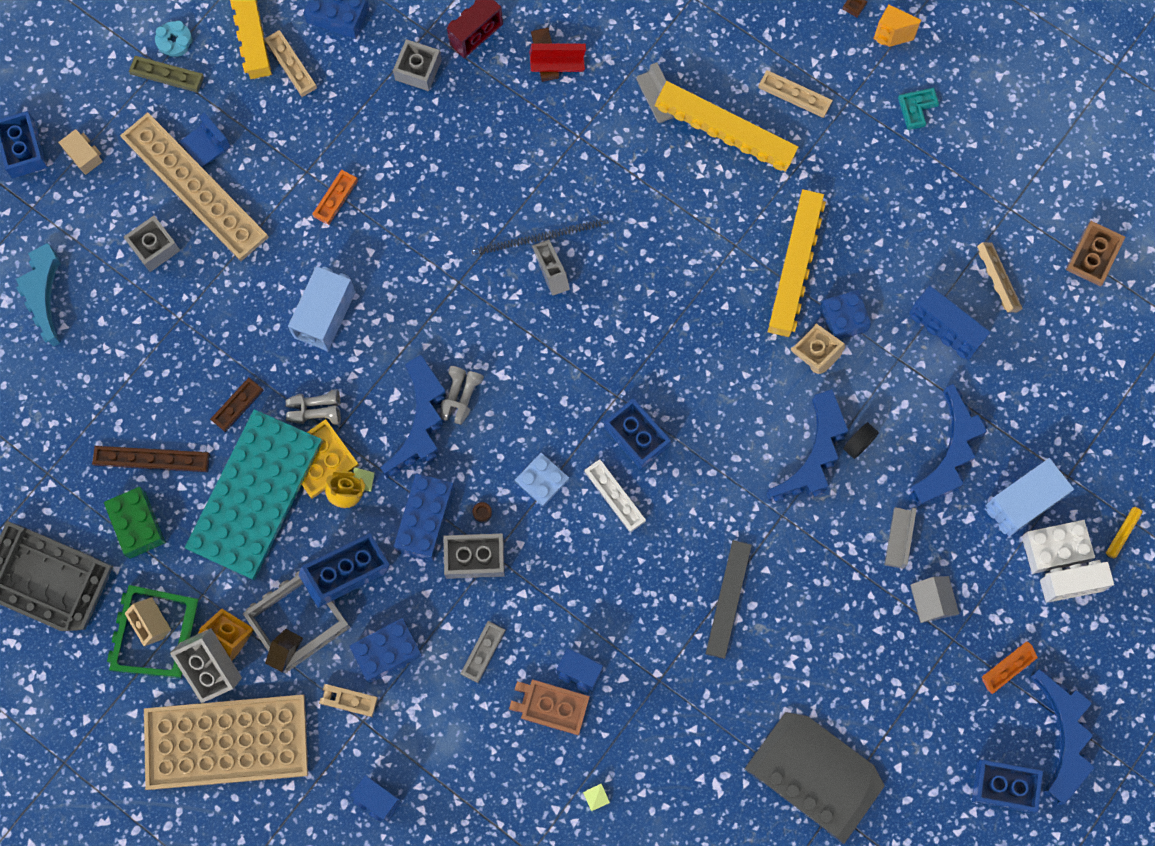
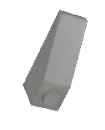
M550 240L532 245L552 296L570 290L566 272Z

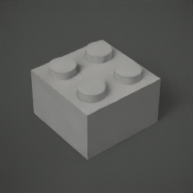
M406 39L393 69L395 80L429 91L442 61L440 50Z
M152 216L124 236L126 242L149 272L180 251L174 240L155 216Z

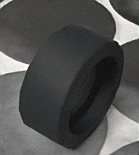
M867 422L850 438L843 449L855 459L873 442L879 432Z

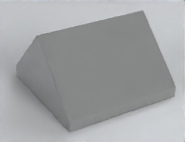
M949 576L931 577L910 585L920 623L959 615Z

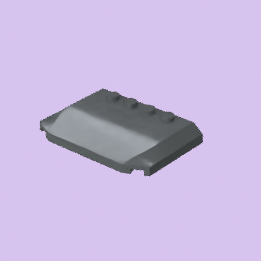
M6 521L0 535V605L59 631L86 630L114 566L26 527Z
M788 712L784 713L744 769L824 828L827 833L842 844H845L885 787L872 763L810 717Z

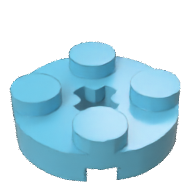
M181 21L168 22L156 29L155 43L161 53L169 55V57H179L188 51V47L192 44V35L187 26ZM175 36L178 38H176V42H172L170 40L171 37Z

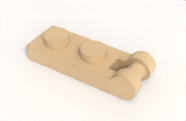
M324 684L323 698H320L319 704L373 717L378 697ZM332 693L337 694L335 701L330 700Z

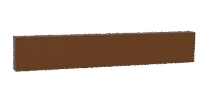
M94 446L92 465L208 472L210 453Z

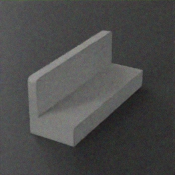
M656 62L650 65L649 72L637 76L636 80L657 122L662 123L674 118V116L669 113H663L655 107L656 100L666 83V79Z
M895 507L893 509L884 565L901 569L907 566L917 508L906 510Z

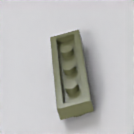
M134 56L129 69L130 75L197 93L204 79L202 73L139 56Z

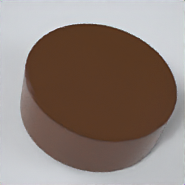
M485 502L477 503L472 510L473 517L478 522H487L492 516L490 505Z

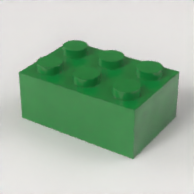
M140 486L103 502L123 554L129 559L166 543L146 491Z

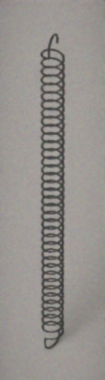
M600 219V220H601V219ZM596 220V223H595V221H593V225H592L591 221L589 222V224L586 222V226H585V224L583 223L584 226H585V228H586V230H587V224H588L589 229H591V228H590V223H591L593 229H594V223H595V226H596V228H597V221H598V220ZM601 220V222H606ZM606 220V221H608V220ZM598 221V224L600 223V221ZM608 221V222H609V221ZM607 222V223H608V222ZM603 223V224H606V223ZM576 224V229H575L574 225L572 226V228H571V226H569V230H568V228L566 227L567 230H568V233L570 234V228H571L572 233H574V232H573V227H574L576 233H577V227H578V230H579V232H580V225H581V224H579V227H578V225ZM599 224L600 227H601V224ZM581 225V228H582V225ZM584 227L582 228L583 231H584ZM559 228V233H558L557 229L555 230V232H554V230H552V234H551V232L549 231L550 234H551V237L553 238V232H554L555 237H557V236H556V231H557L559 237H560V231H561V234H562V236H563V229H564V228H562V231H561V229ZM564 229V232H565V229ZM567 231L565 232L566 235H567ZM542 232V237H541L540 233L538 234V236H537V234H535V238H534V236L532 235L533 238H534V241L536 242V236H537L538 241H540V240H539V235H540L542 241H543V235H544V238H545V240H546V233H547V232H545V235H544V233ZM547 233V236H548V233ZM550 235L548 236L549 239H550ZM525 236V241H524L523 237H521V241H520V238H518V242H517L516 239H514V242H515V240H516L517 245L519 246V241H520V243H521V245H522V239H523L524 244L526 245V239H527V242H528V244H529V238H530V236H528V239H527V237ZM531 236V238H532V236ZM530 238V240H531V238ZM511 239V244H510V241L508 240V245H507L506 241H504V245H503V243L501 242V247H500V244H499V243H497V246H496V244L494 243V248H493V245L491 244V245H492L491 250H490L489 245H487V249H486V247L484 246V251H483V248H482V247H480V250H479V248H477V249L479 250V253H480V252H481V248H482V251H483V253L485 254V249H486V251H487V253H488V247H489L490 252H492V248H493V250H494V252H495V246H496V248H497V247H498V244H499V247H500L501 250H502V245H503V247H504V249H505V243H506V245H507V248H509V244H510V246H511V248H512V242H513V240ZM533 239L531 240L532 243H533ZM513 242V244H514V242ZM516 243L514 244L515 247H516ZM497 248V251L499 250V248ZM474 249V250H476V249ZM472 250V254H474V253H473L474 250ZM476 253V254H478V253ZM480 253V255H481L482 253Z

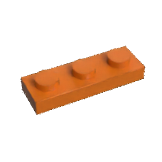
M341 169L313 212V217L330 225L358 182L357 177Z
M1026 641L981 677L990 693H995L1038 658L1032 644Z

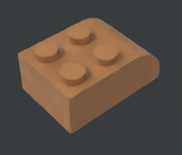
M1090 221L1084 229L1067 264L1066 271L1101 287L1122 246L1125 236Z

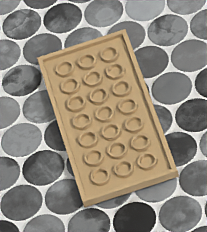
M305 695L144 708L145 790L308 776Z

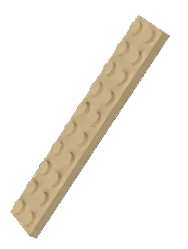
M146 113L120 135L131 149L240 261L245 259L269 238L255 221L149 113Z

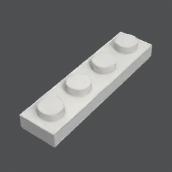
M600 459L584 470L630 533L646 522V519Z

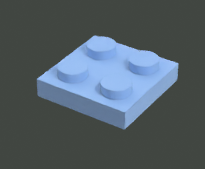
M540 453L515 479V482L544 507L568 482L569 477Z

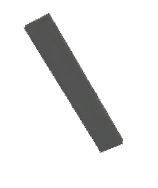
M732 541L706 655L725 659L751 544Z

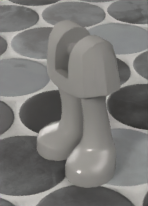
M450 366L449 375L452 378V385L447 399L441 402L440 417L442 420L448 421L452 408H458L455 423L461 425L471 410L468 408V404L473 390L482 383L484 376L469 371L460 402H456L466 376V371L456 366Z
M333 389L325 395L305 398L303 394H298L286 399V407L301 408V411L287 412L286 421L304 424L308 419L328 418L332 424H340L341 413L338 406H340L341 399L339 390ZM331 405L326 408L307 410L308 406Z

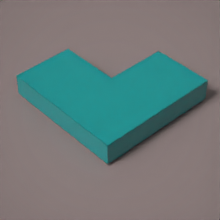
M934 88L906 93L898 97L908 130L925 127L926 120L922 110L938 107L939 105Z

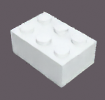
M1085 520L1028 531L1022 536L1032 574L1087 563L1095 558Z
M1100 560L1089 562V565L1083 567L1081 564H1075L1065 570L1055 568L1046 573L1045 577L1040 580L1046 603L1104 592L1114 585L1108 562L1101 563Z

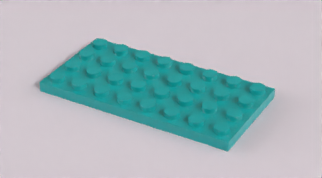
M254 409L184 548L255 580L323 440Z

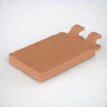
M532 680L531 685L517 681L515 691L523 692L525 695L522 704L511 701L509 710L522 713L521 719L579 735L590 696L536 680Z

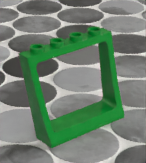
M128 585L127 593L123 592L120 603L124 605L123 611L118 612L116 619L119 629L118 632L114 631L112 636V643H115L114 650L109 651L107 662L110 663L109 671L181 679L183 673L175 661L171 670L118 664L128 620L125 612L131 607L132 598L135 594L185 604L186 611L179 644L191 637L198 599Z

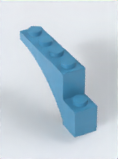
M47 243L28 253L31 258L29 264L33 270L16 279L19 285L16 288L22 297L25 296L27 301L24 303L29 312L32 311L35 315L32 319L37 327H41L43 332L40 334L46 343L49 342L54 347L60 344L52 321L51 292L57 268L62 264L54 249Z

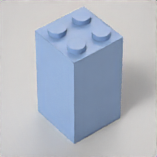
M315 267L288 325L295 339L329 351L356 293L349 276L343 273L339 275L333 273L327 267Z
M1048 458L993 497L985 505L986 511L991 518H995L999 523L1000 530L1010 537L1065 498L1074 488L1052 460Z

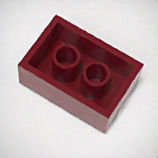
M475 0L470 8H466L461 13V16L449 23L447 32L450 46L465 59L503 25L501 6L495 0Z

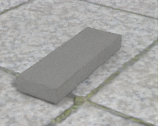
M488 621L460 674L479 683L506 630Z

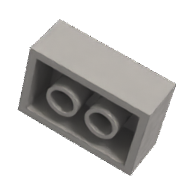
M503 533L444 536V575L446 579L505 577Z
M212 628L180 642L170 653L201 703L234 689L242 679Z

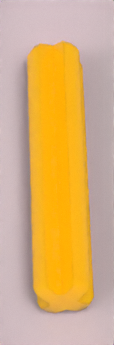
M1137 507L1131 509L1106 551L1107 556L1113 559L1118 556L1143 513L1141 509Z

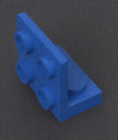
M205 112L199 116L202 122L200 126L180 140V144L202 168L231 147L227 138Z

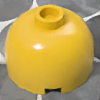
M345 470L335 471L333 475L327 477L325 494L328 501L340 508L355 506L363 496L365 489L364 481L361 478L359 480L353 477L355 475L353 472Z

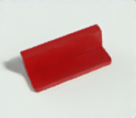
M531 44L529 51L531 72H584L586 44Z

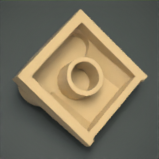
M816 323L791 348V351L808 364L814 373L821 374L826 372L840 358L845 349V344Z

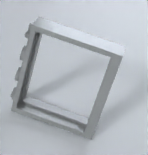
M299 571L295 574L296 577L290 581L285 580L278 586L279 589L266 593L262 597L263 600L257 604L252 603L246 609V612L243 613L268 652L271 641L255 617L303 585L299 577ZM333 601L327 603V605L339 622L296 651L283 673L286 674L351 628Z

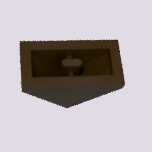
M288 629L283 630L271 642L265 664L283 673L302 642L303 637Z

